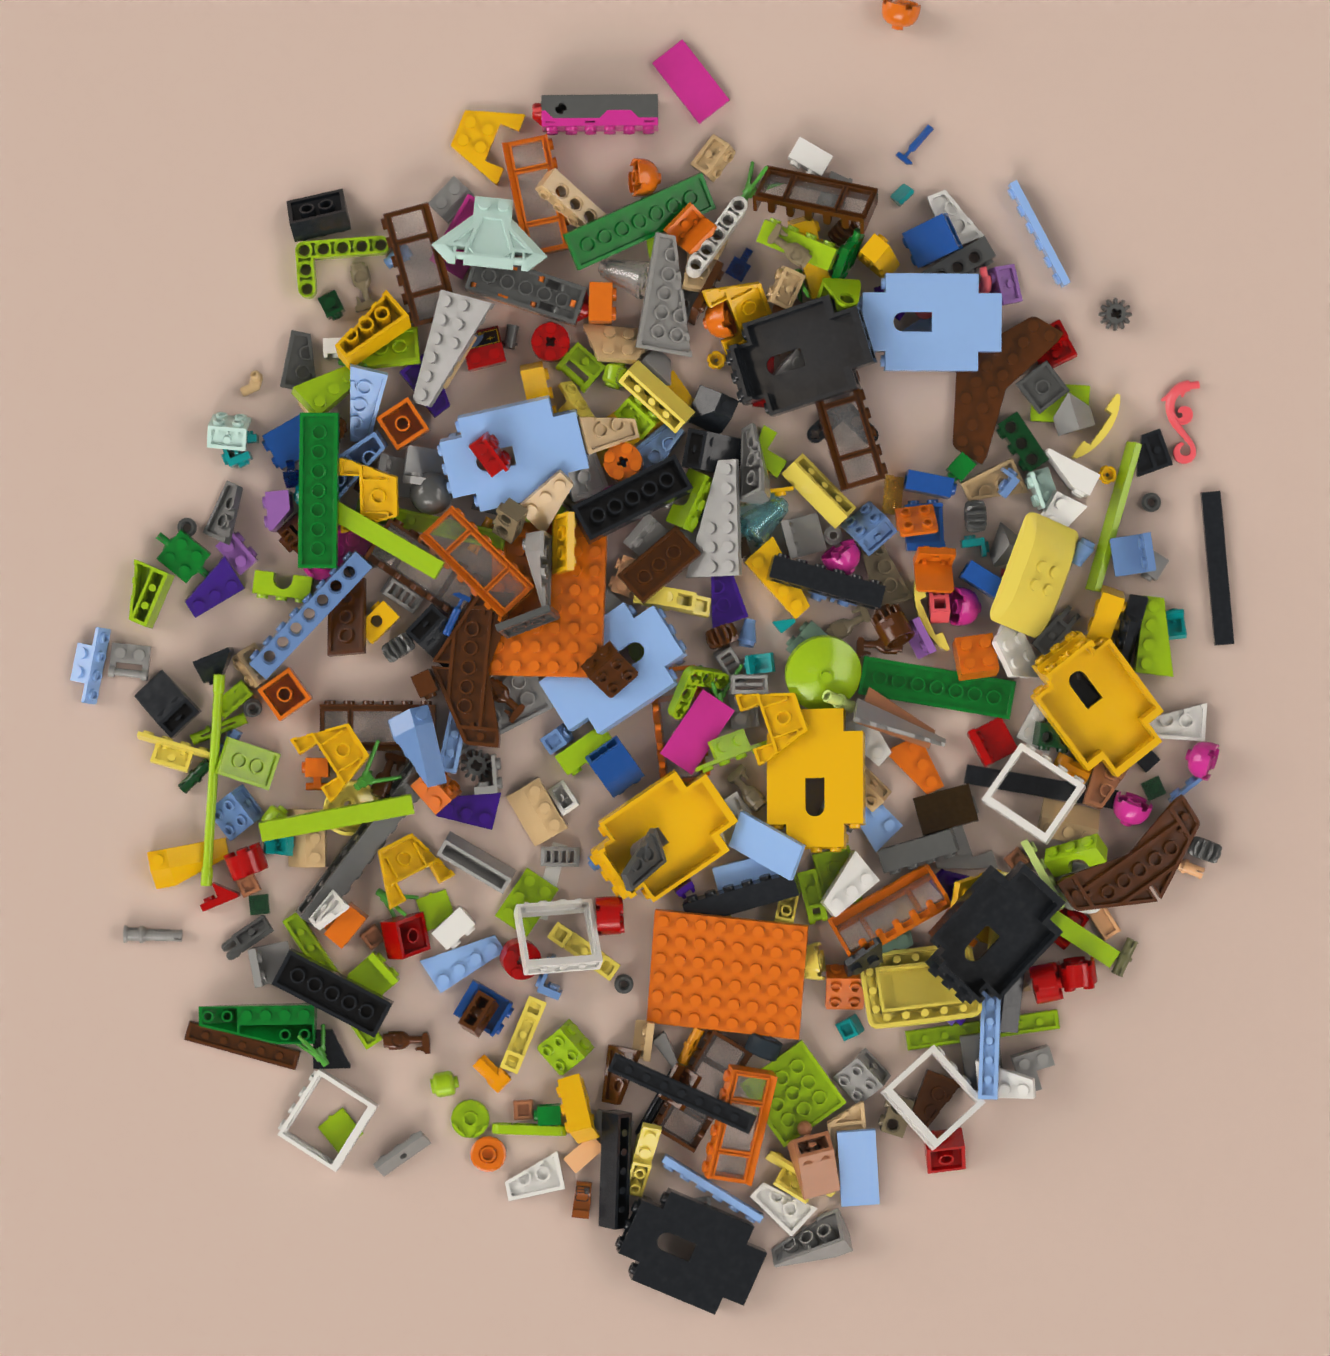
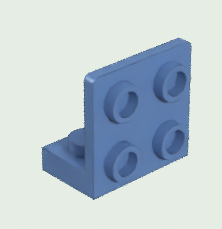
M870 501L861 506L857 512L841 525L868 556L873 554L898 532L887 516Z
M1151 532L1111 538L1109 540L1116 577L1156 571Z
M242 784L216 803L215 822L226 837L232 841L261 819L264 811Z
M552 954L551 957L547 956V958H555V957H556L555 954ZM540 974L535 984L538 987L537 992L559 1000L563 990H560V986L555 983L549 982L546 984L548 974Z

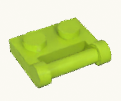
M577 342L557 364L555 369L559 372L562 371L580 387L579 390L585 393L605 370L606 366L602 362L597 361L594 355ZM568 361H571L589 379L586 382L566 365Z

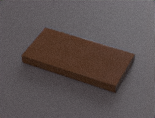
M674 526L617 576L638 600L644 604L701 556V552L677 526Z
M362 578L328 614L327 655L329 657L366 654V578ZM334 580L331 582L330 587L333 590H338L341 587V582Z

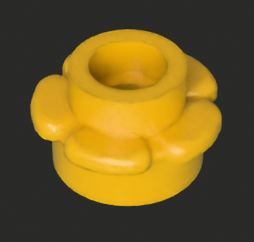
M713 351L712 354L707 356L708 366L711 369L723 368L726 361L724 354H721L720 351Z
M1102 466L1098 472L1100 474L1099 480H1102L1104 484H1110V482L1116 480V470L1112 466Z

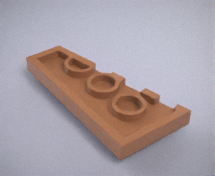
M868 687L864 699L865 702L935 734L934 729ZM856 722L857 724L928 749L931 745L929 742Z

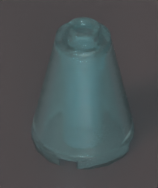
M775 497L741 514V533L749 542L751 540L756 542L755 547L760 548L788 513L789 504L784 498Z

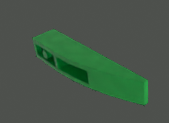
M308 1003L199 1006V1026L273 1044H303L297 1038L298 1035H301L309 1044H315L317 1008Z

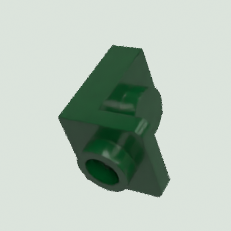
M335 290L318 298L328 320L332 319L334 321L343 316L342 313L345 312V309Z

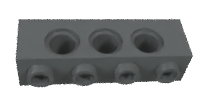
M983 236L921 273H957L953 271L952 264L959 263L962 266L960 274H974L979 266L987 267L994 262L992 259L996 255L986 237ZM969 254H977L979 261L972 263L969 260Z

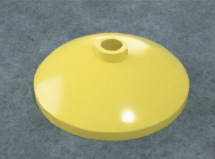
M350 780L332 803L326 797L323 810L342 807L347 801H349L348 805L378 800V797L371 795L372 789L370 785L356 790L354 784L357 780ZM361 824L332 830L340 835L352 836Z

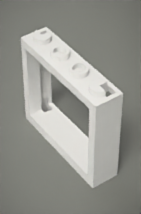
M1020 743L981 800L984 804L1047 845L1086 789V786L1083 784V779L1077 775L1072 777L1062 765L1056 766L1052 764V759L1047 755L1042 754L1040 756L1030 744L1024 745ZM1023 752L1076 787L1046 832H1043L992 798Z
M560 899L553 902L543 900L538 903L524 902V904H516L514 919L524 975L600 969L603 959L592 899ZM584 913L591 955L529 960L522 918Z
M932 1045L880 1092L932 1151L986 1103L983 1099H978V1090L972 1088L970 1080L965 1075L962 1076L957 1071L958 1067L956 1064L948 1061L944 1056V1051L935 1045ZM931 1054L976 1103L938 1138L932 1134L893 1090Z
M318 1069V1071L314 1070L312 1075H310L308 1080L311 1082L308 1087L304 1086L300 1091L298 1103H293L290 1107L288 1119H283L280 1123L278 1136L337 1172L379 1104L324 1069ZM322 1077L368 1106L335 1160L289 1132V1129Z

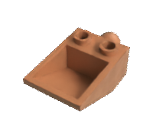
M801 1121L797 1126V1131L803 1137L793 1139L787 1144L803 1200L840 1191L835 1153L829 1132L825 1131L811 1135L812 1125L808 1121ZM818 1145L819 1150H815L814 1147Z

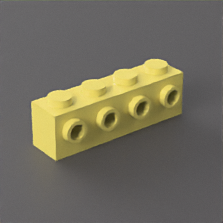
M639 360L618 381L675 434L695 413L691 407Z
M803 453L782 473L783 477L835 529L856 509L842 492Z

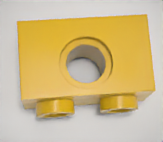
M377 601L370 608L372 612L366 616V638L371 644H374L401 618L385 601L381 603ZM377 615L382 618V624L378 627L372 624L373 617Z

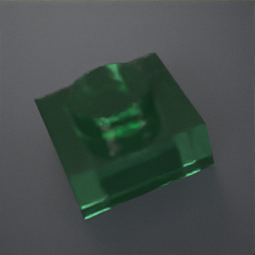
M1159 776L1140 783L1148 801L1166 794Z
M269 894L249 896L250 915L270 913Z

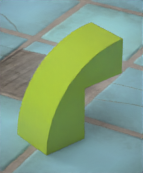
M764 425L759 435L766 468L777 479L787 461L768 450L777 432Z

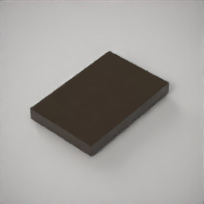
M969 783L913 798L923 836L979 821Z

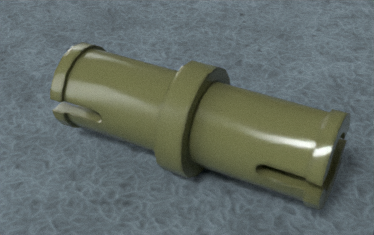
M1127 937L1123 949L1118 955L1116 964L1111 971L1113 974L1123 977L1128 963L1132 961L1131 957L1138 944L1137 941Z

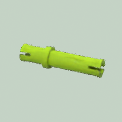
M244 712L222 721L221 727L234 721L236 723L222 728L221 734L248 724ZM207 725L205 729L190 734L194 746L208 739L211 740V733L202 736L211 731V726Z

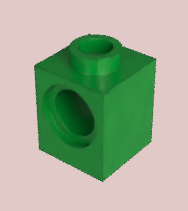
M961 452L946 469L948 472L947 476L955 478L954 482L958 481L960 483L977 464Z
M561 1103L538 1104L537 1109H534V1121H538V1126L561 1125Z

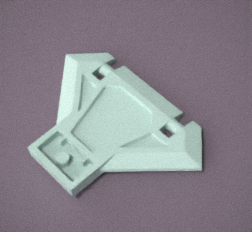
M475 196L473 215L432 244V247L448 264H455V259L463 260V265L513 270V265L521 266V271L528 272L547 258V255L512 219L513 200Z

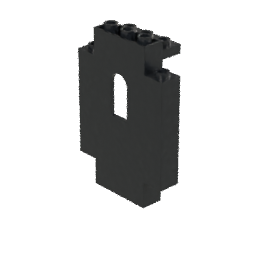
M826 295L743 323L741 332L747 343L729 346V349H726L727 355H725L727 364L731 366L733 371L731 373L732 381L738 387L737 398L739 402L748 406L765 400V411L772 417L860 389L861 386L856 369L877 363L861 307L854 306L838 312L834 298L831 295ZM797 348L801 349L806 366L779 375H773L768 371L767 363L770 358Z
M1021 860L1005 877L990 865L928 932L932 937L930 941L938 948L925 962L929 966L928 971L935 978L939 975L943 979L941 983L948 990L953 988L957 992L955 996L962 1003L966 1000L971 1004L976 999L981 1004L985 999L981 994L983 991L991 998L996 996L1000 1000L1063 933L1050 919L1066 902ZM988 925L1000 937L978 960H968L965 957L966 947Z
M669 1187L661 1195V1205L654 1203L651 1198L645 1195L643 1197L639 1196L638 1201L635 1200L631 1207L632 1214L630 1219L627 1218L623 1225L625 1230L622 1236H619L615 1243L619 1254L635 1260V1263L632 1262L628 1270L631 1280L714 1315L723 1297L744 1306L767 1255L765 1249L748 1242L754 1225L749 1221ZM671 1233L695 1243L696 1246L689 1261L661 1250L657 1244L660 1235Z

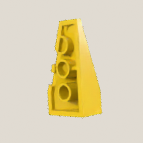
M226 838L214 840L212 866L224 860V855L229 854ZM204 842L147 852L150 871L156 889L176 886L200 873L203 867Z

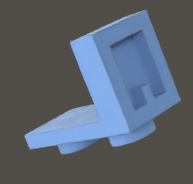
M1195 776L1190 777L1185 781L1186 785L1181 789L1178 787L1170 793L1171 797L1167 800L1171 803L1179 795H1184L1202 779L1195 778Z

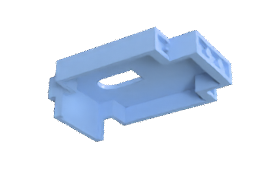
M885 273L884 278H881V289H884V292H862L861 297H859L857 306L861 307L874 353L884 352V355L880 356V367H884V371L977 372L978 353L1001 352L1002 293H979V274ZM901 312H932V332L899 331L894 326V317Z
M546 395L458 415V421H455L457 432L450 433L447 438L440 439V445H437L438 454L443 456L444 460L442 464L443 473L448 476L449 482H446L448 493H452L453 498L476 493L473 496L474 503L482 512L498 508L500 503H505L508 498L521 503L560 469L569 477V472L589 468L588 455L585 451L577 418V409L553 413L550 396ZM486 432L490 435H495L500 443L498 444L500 449L512 446L516 464L510 465L507 472L503 469L493 477L486 470L478 467L477 457L468 447Z
M623 602L605 614L604 645L610 640L618 651L632 643H640L644 648L643 657L632 665L638 671V676L613 698H609L589 678L545 677L539 681L569 731H575L590 721L596 732L603 735L678 685L676 681L678 676L672 668L669 670V667L674 664L681 665L685 662L683 658L687 656L685 652L687 647L681 639L678 641L675 634L677 632L671 623L668 625L664 619L667 616L661 607L658 609L653 605L638 616H635L638 613L633 605Z

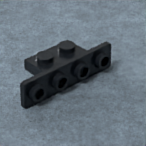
M1129 595L1124 616L1120 623L1118 637L1115 641L1116 647L1129 664L1148 603L1147 596Z

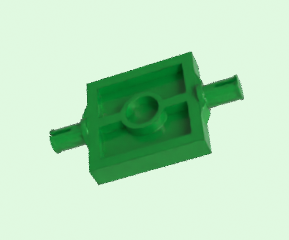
M855 228L853 236L848 238L845 245L842 244L837 252L839 258L833 264L832 270L834 272L831 278L845 279L849 270L854 266L865 236L860 234L859 228Z
M182 529L176 536L170 539L162 534V532L159 533L156 539L165 545L163 551L156 558L160 563L185 583L197 573L206 578L209 571L203 566L206 559L211 555L206 548Z

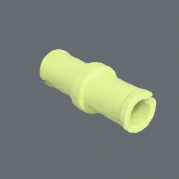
M826 690L823 693L822 699H824V702L832 704L835 708H844L850 713L854 712L855 701L847 699L843 694H836L830 690Z

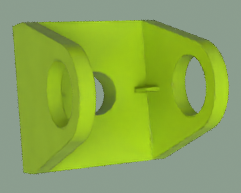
M823 278L817 298L831 295L834 298L838 312L857 306L861 282L857 279Z

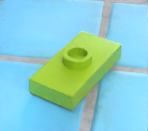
M242 679L223 695L222 717L224 719L254 695Z

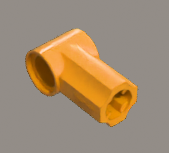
M1058 752L1053 762L1056 766L1060 764L1068 770L1067 773L1072 777L1077 775L1083 779V784L1087 782L1092 769L1090 771L1083 769L1080 763L1061 752Z
M485 1054L473 1065L497 1093L512 1080L501 1067L496 1066Z

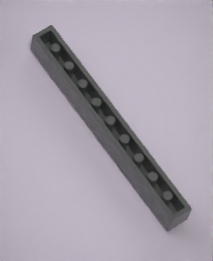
M409 761L398 775H401L402 779L393 782L389 795H386L385 798L411 794L413 803L420 799L418 794L410 787L420 776L412 762ZM407 815L362 823L297 908L296 913L299 917L314 926L308 919L332 889L341 897L346 895L350 891L353 882L362 875L365 866L373 861L378 849L385 845L387 837L397 829L400 820Z

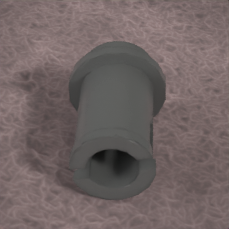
M507 324L505 341H502L504 348L515 349L519 326Z

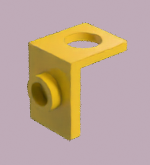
M794 487L770 489L771 494L775 493V497L786 496V492L794 491Z

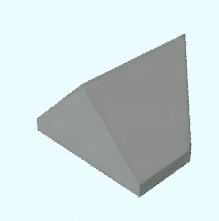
M652 350L643 358L641 363L666 386H670L671 360L663 352Z
M1068 392L1053 417L1058 436L1095 426L1090 406Z
M1001 522L990 550V557L994 567L1008 564L1017 539V535Z

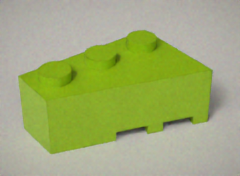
M343 366L294 386L291 394L309 413H328L350 394V370Z
M134 559L135 568L134 577H132L133 590L130 599L129 620L153 629L175 575Z

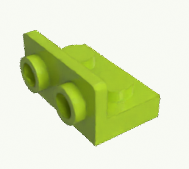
M630 395L614 412V415L618 418H634L636 420L641 440L661 421L633 395Z

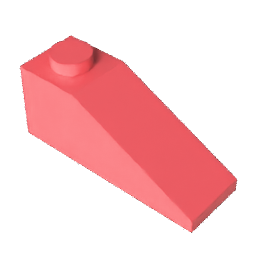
M927 592L930 624L949 623L951 612L949 593Z

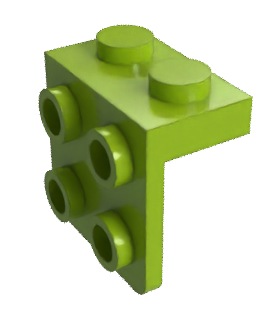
M375 950L347 975L348 978L381 995L400 980L398 971L393 966L389 967L385 962L387 961L386 958Z
M568 1019L556 1032L544 1040L537 1047V1050L559 1075H564L583 1060L595 1047L578 1029L577 1025Z

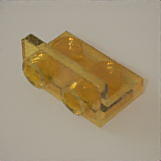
M885 475L882 513L895 515V509L902 507L904 478Z

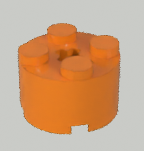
M620 443L610 447L604 454L603 464L605 471L615 482L619 483L643 470V458L638 449L630 443ZM624 459L625 461H627L626 467L620 465L621 460Z

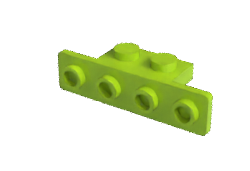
M743 728L711 740L707 743L714 760L695 768V771L699 772L702 770L703 773L713 770L714 765L719 764L722 767L731 763L730 759L736 758V760L747 757L746 753L752 751L754 754L753 749L766 745L767 740L750 746Z

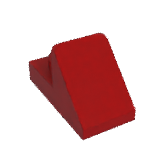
M213 882L212 885L217 898L212 895L203 899L204 903L200 907L204 912L241 895L233 889Z

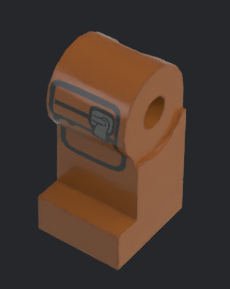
M577 1181L572 1217L589 1219L592 1182Z

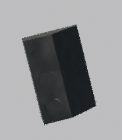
M343 188L286 201L289 224L295 242L351 230Z

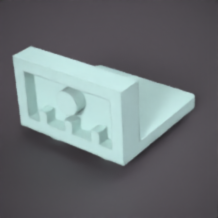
M224 412L213 414L208 424L207 448L246 451L247 430L251 424V417H247L244 414L231 416Z
M1049 467L1031 471L1024 478L1027 489H1031L1033 494L1030 497L1034 508L1037 507L1038 510L1046 508L1045 505L1053 490H1056Z

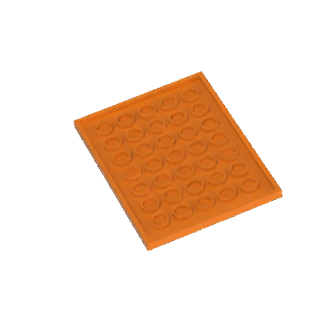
M531 522L524 523L522 532L512 544L505 541L503 550L506 555L505 558L517 564L520 568L519 571L524 576H529L534 585L533 591L511 611L508 619L541 607L525 550H523L522 546L526 533L539 531ZM552 523L546 531L550 535H552ZM578 523L576 524L574 529V536L576 537V547L574 548L576 566L574 570L562 574L551 573V606L558 611L560 618L508 639L502 635L488 669L490 676L589 678L581 665L604 645L608 535L588 544ZM493 556L491 580L504 569ZM509 572L491 589V592L513 593L516 598L525 587Z
M655 909L647 1021H653L655 1024L743 1034L756 1033L761 1036L799 1040L809 925Z

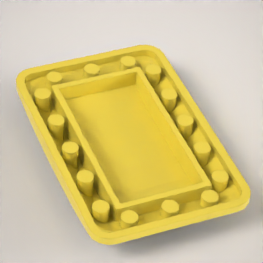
M1029 512L1025 516L990 610L992 621L1032 638H1037L1046 629L1057 607L1072 566L1079 539L1077 531L1035 512Z
M935 945L882 953L883 963L860 973L867 1020L869 1025L875 1029L972 1018L981 1013L982 1003L980 1004L976 999L971 1004L966 1000L962 1003L955 996L957 992L953 988L948 990L941 983L943 979L939 975L935 978L928 971L929 966L925 962L938 949ZM968 945L965 949V957L970 961H974L972 947Z

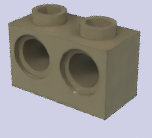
M508 498L505 503L501 502L496 509L498 514L492 522L494 524L492 532L512 544L522 532L528 509Z
M898 1094L912 1110L915 1103L914 1099ZM885 1100L884 1107H886L884 1115H880L878 1121L880 1130L903 1138L908 1123ZM890 1119H896L898 1121V1124L895 1128H889L887 1126V1123Z

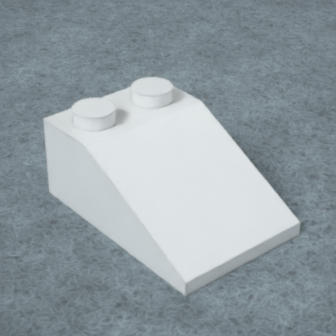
M1050 448L1046 449L1044 452L1049 458L1048 462L1066 487L1072 490L1071 494L1080 499L1090 496L1100 474Z

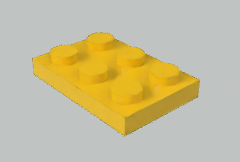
M567 511L555 515L552 521V574L573 571L576 566V557L574 556L576 537L574 536V529L577 521L575 512Z

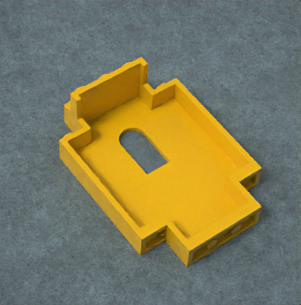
M1071 631L1064 637L1065 640L1062 643L1054 644L1049 649L1050 652L1045 656L1043 654L1035 659V664L1031 667L1045 685L1036 687L1033 690L1034 694L1030 698L1083 769L1090 771L1102 761L1112 776L1119 777L1162 742L1149 723L1164 711L1110 638L1101 637L1093 642L1092 639L1086 638L1082 632ZM1076 671L1083 672L1102 697L1088 709L1069 684L1070 676Z
M844 708L801 709L808 730L767 761V824L778 830H784V827H786V834L806 845L805 849H811L813 853H820L822 849H830V852H841V849H846V843H849L846 826H849V829H860L861 825H866L865 733L863 731H846V710ZM767 733V744L772 741L769 733ZM806 778H824L825 807L819 816H811L806 811Z
M674 769L598 821L600 825L598 830L603 837L608 836V838L590 849L592 855L589 857L595 866L599 864L603 870L600 872L606 882L610 880L613 884L611 889L617 897L621 896L624 900L629 896L632 899L637 895L636 891L643 887L644 889L641 892L647 900L651 899L654 903L730 851L720 834L736 824L738 820L706 773L700 774L685 784ZM659 827L668 840V843L662 846L667 862L633 891H626L621 873L632 857L630 854L631 846L646 836L650 828Z

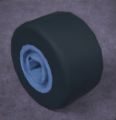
M752 1033L749 1035L745 1049L765 1060L776 1061L783 1044L773 1037Z

